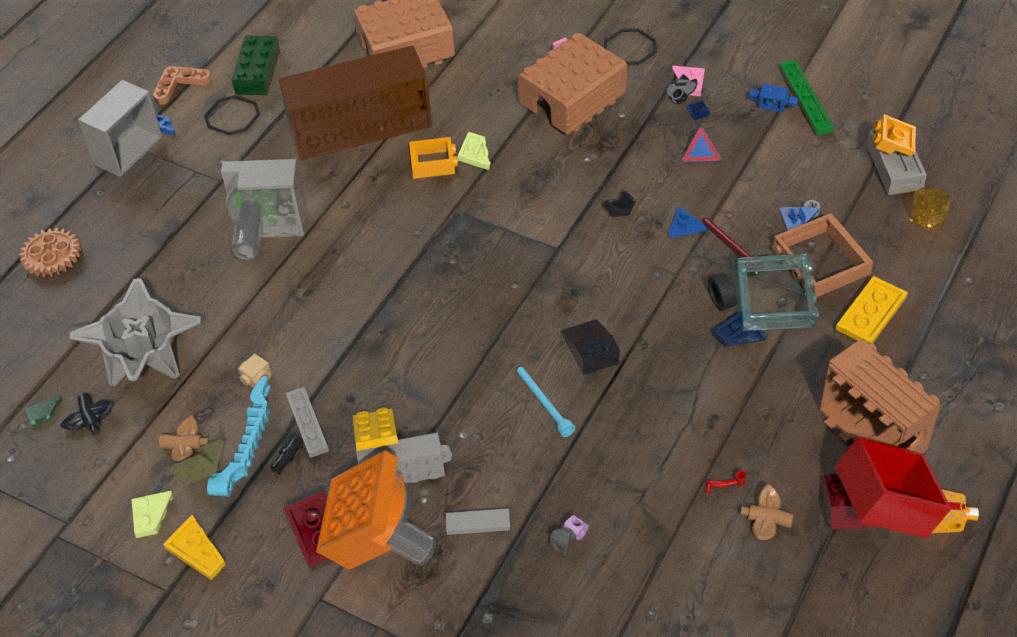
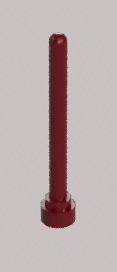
M709 218L703 219L704 225L747 261L750 270L756 273L763 268L764 261L759 256L749 254Z

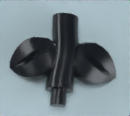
M89 393L80 394L77 397L79 411L70 414L60 424V427L68 430H81L86 426V429L91 431L92 435H97L100 428L99 420H103L109 414L113 401L104 399L93 405Z

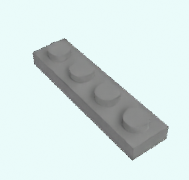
M305 387L287 392L286 397L309 458L329 452Z

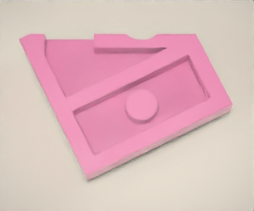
M672 66V73L676 75L677 82L683 74L690 81L697 79V87L690 95L701 96L705 69Z

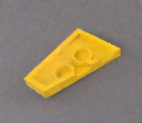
M193 515L163 544L166 550L210 580L226 565L224 559L210 542Z

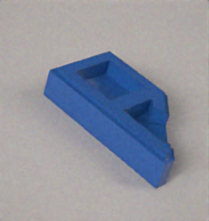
M156 114L161 133L175 136L176 133L169 117Z

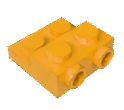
M885 114L879 120H876L873 126V130L876 133L872 142L876 143V149L891 155L895 150L909 156L915 153V126Z

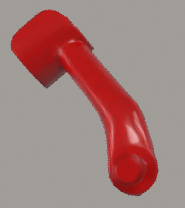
M738 471L734 479L707 481L706 494L711 493L712 487L722 488L735 484L743 487L746 483L744 479L747 478L746 471Z

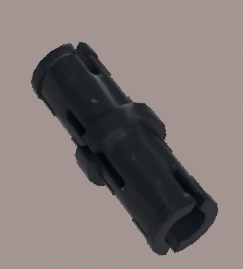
M292 436L286 447L279 451V456L270 466V469L274 473L278 470L277 474L280 475L287 464L294 460V455L303 445V441L299 437L297 438V436Z

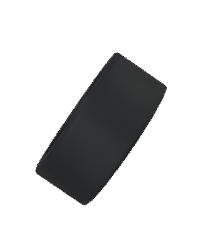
M724 272L709 277L708 290L716 308L723 311L736 306V290L730 277Z

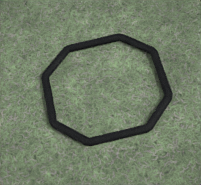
M622 28L604 41V48L607 49V42L621 32H639L653 41V52L640 61H625L627 65L641 64L657 52V40L638 28Z
M232 95L216 100L204 114V118L209 129L232 135L248 130L259 117L260 112L255 101ZM235 98L251 103L255 107L257 114L245 128L229 132L211 126L208 120V115L222 101Z

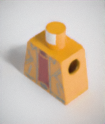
M942 489L951 510L932 533L963 531L967 520H978V508L966 507L965 495Z

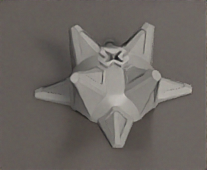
M138 278L133 279L122 302L116 304L108 314L103 315L100 321L70 332V339L100 346L108 383L111 386H117L126 375L129 381H136L145 365L175 379L180 374L171 347L175 335L201 324V317L172 312L170 308H167L158 300L150 298L142 279Z

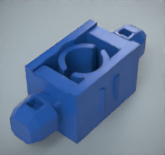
M763 84L761 91L752 89L749 93L750 99L759 100L758 108L784 112L786 105L788 107H796L798 102L797 97L788 96L789 88Z

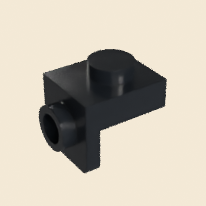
M623 191L619 199L606 200L603 206L613 217L628 216L636 200L627 191Z

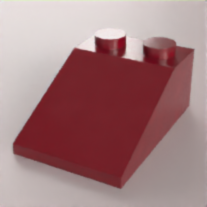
M324 491L285 507L283 510L308 567L328 559L316 552L327 502Z

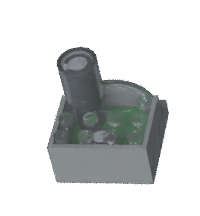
M296 159L226 161L222 163L221 174L227 192L226 213L230 222L234 225L231 243V255L233 258L241 262L257 260L260 256L262 237L304 236L307 209Z

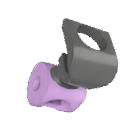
M575 515L571 516L564 523L562 529L553 531L550 536V546L563 556H566L568 543L573 538L577 540L583 538L589 525Z

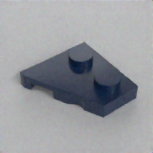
M743 311L715 328L712 334L725 347L767 340V334Z

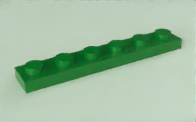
M797 61L780 63V70L794 96L798 98V103L816 136L832 133L834 127Z

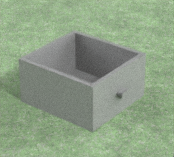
M121 80L78 119L94 165L119 177L162 138L149 91L124 80Z

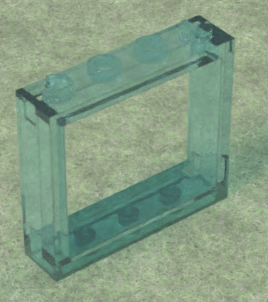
M807 254L738 258L737 270L743 331L815 326V318H818V307H814V303H816V292H812L814 276H810V273H812V261H808ZM802 269L807 311L751 314L747 272Z

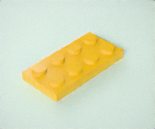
M873 276L837 323L835 330L857 341L862 339L866 343H874L907 298L908 292Z
M379 408L375 412L368 413L367 411H362L353 415L357 451L398 443L392 409Z

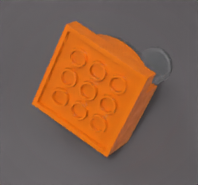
M385 450L331 479L316 549L317 553L348 570L389 551L417 566H423L430 560L436 548V538L407 521L411 506V493L409 486L403 481V476L396 472L398 462L396 456Z

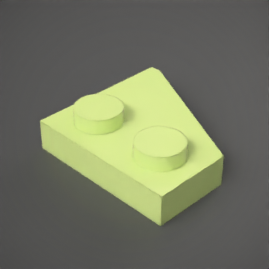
M468 132L457 160L489 170L491 163L488 159L485 137Z
M172 491L132 499L136 538L158 533L161 521L167 513V505L173 499Z

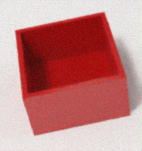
M857 437L835 466L860 523L928 538L951 510L934 473L922 453Z

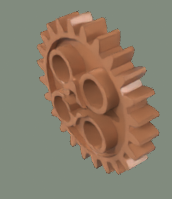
M49 228L47 232L41 230L40 235L34 233L35 238L29 237V242L23 243L25 247L21 248L22 253L19 254L25 270H29L30 274L35 273L36 276L42 274L43 277L49 274L52 277L55 272L60 275L61 270L66 272L67 266L73 267L72 262H77L76 257H80L79 252L81 248L75 234L72 235L71 231L66 232L64 228L60 232L58 228L51 231Z

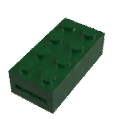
M245 35L231 79L235 94L268 95L280 53L277 36Z

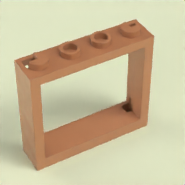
M832 213L774 236L772 246L774 253L782 259L784 266L790 269L794 278L802 284L805 292L809 293L813 299L871 275L873 261ZM827 232L855 267L816 282L788 247Z

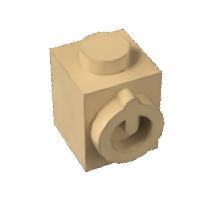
M257 354L252 355L238 368L241 382L246 386L250 385L252 388L255 387L263 376H267L270 379L272 375L269 363Z

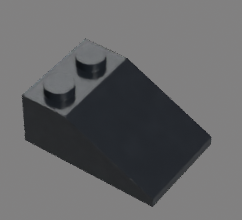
M597 319L561 331L583 376L619 364L620 349L613 336Z

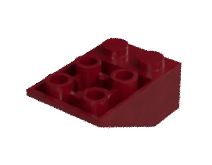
M839 474L822 475L826 515L830 529H874L872 525L859 522Z

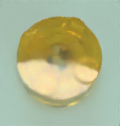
M937 187L918 189L913 196L909 216L910 221L929 231H934L942 226L947 220L951 205L949 195Z

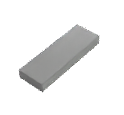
M509 508L446 513L447 535L510 530Z

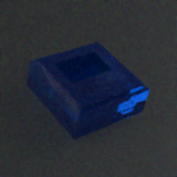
M704 101L687 105V110L693 120L710 116V111Z

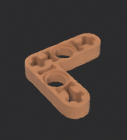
M167 67L153 93L155 102L159 105L168 103L177 83L209 84L211 82L210 72L206 69Z

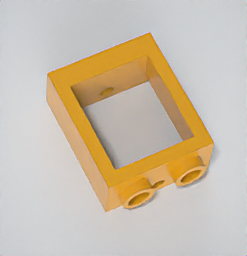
M451 137L409 142L413 179L455 174V167L458 166L457 156H453V154H456L455 144H451ZM448 152L449 159L418 162V155Z

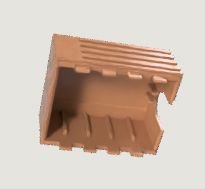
M438 0L376 1L374 5H360L358 9L353 10L357 37L365 52L368 47L369 56L414 45L423 68H427L428 63L434 62L435 65L443 63V59L455 56L452 26Z
M575 33L571 39L562 42L555 50H550L548 55L537 59L535 64L526 67L517 76L519 80L517 81L519 85L518 102L537 114V100H539V97L544 98L551 108V124L567 135L572 131L574 133L580 129L581 124L584 122L587 124L592 120L593 115L602 113L604 107L613 105L616 99L626 92L627 64L623 59L581 33Z
M860 339L829 361L820 412L828 418L824 421L831 429L837 426L842 431L839 436L845 442L850 439L855 441L857 437L923 454L928 449L941 405L935 395H928L924 391L920 382H913L909 379L907 372L903 368L897 369L892 364L890 357L879 354L873 343H866Z

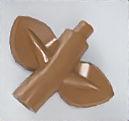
M193 415L186 418L178 426L176 435L161 434L159 437L160 448L172 449L171 458L176 462L191 457L193 449L210 443L209 438H202V435H198V424Z
M769 483L763 487L758 496L757 502L759 506L751 505L750 508L742 506L740 515L749 516V520H755L752 525V531L759 540L771 539L776 534V524L791 528L794 513L779 509L781 497L777 490Z

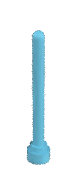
M523 367L517 368L519 376L557 422L559 433L563 437L570 436L575 431L574 424L561 416Z

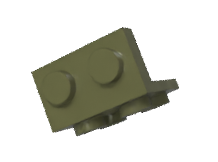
M218 439L197 448L193 457L172 465L170 473L186 484H191L215 474L218 470L220 456L223 453L224 441Z

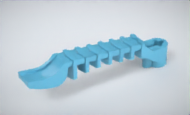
M263 376L251 392L250 398L253 408L248 407L246 435L242 437V444L238 446V453H235L234 462H230L221 473H215L209 478L207 484L208 495L230 497L234 483L242 477L248 476V469L252 466V458H255V450L259 447L258 443L259 440H262V432L266 429L265 424L269 421L270 410L268 409L266 398L271 386L268 384L269 378L267 376Z

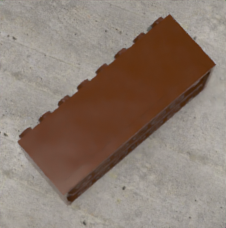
M414 45L278 78L289 130L300 161L432 127L427 75Z

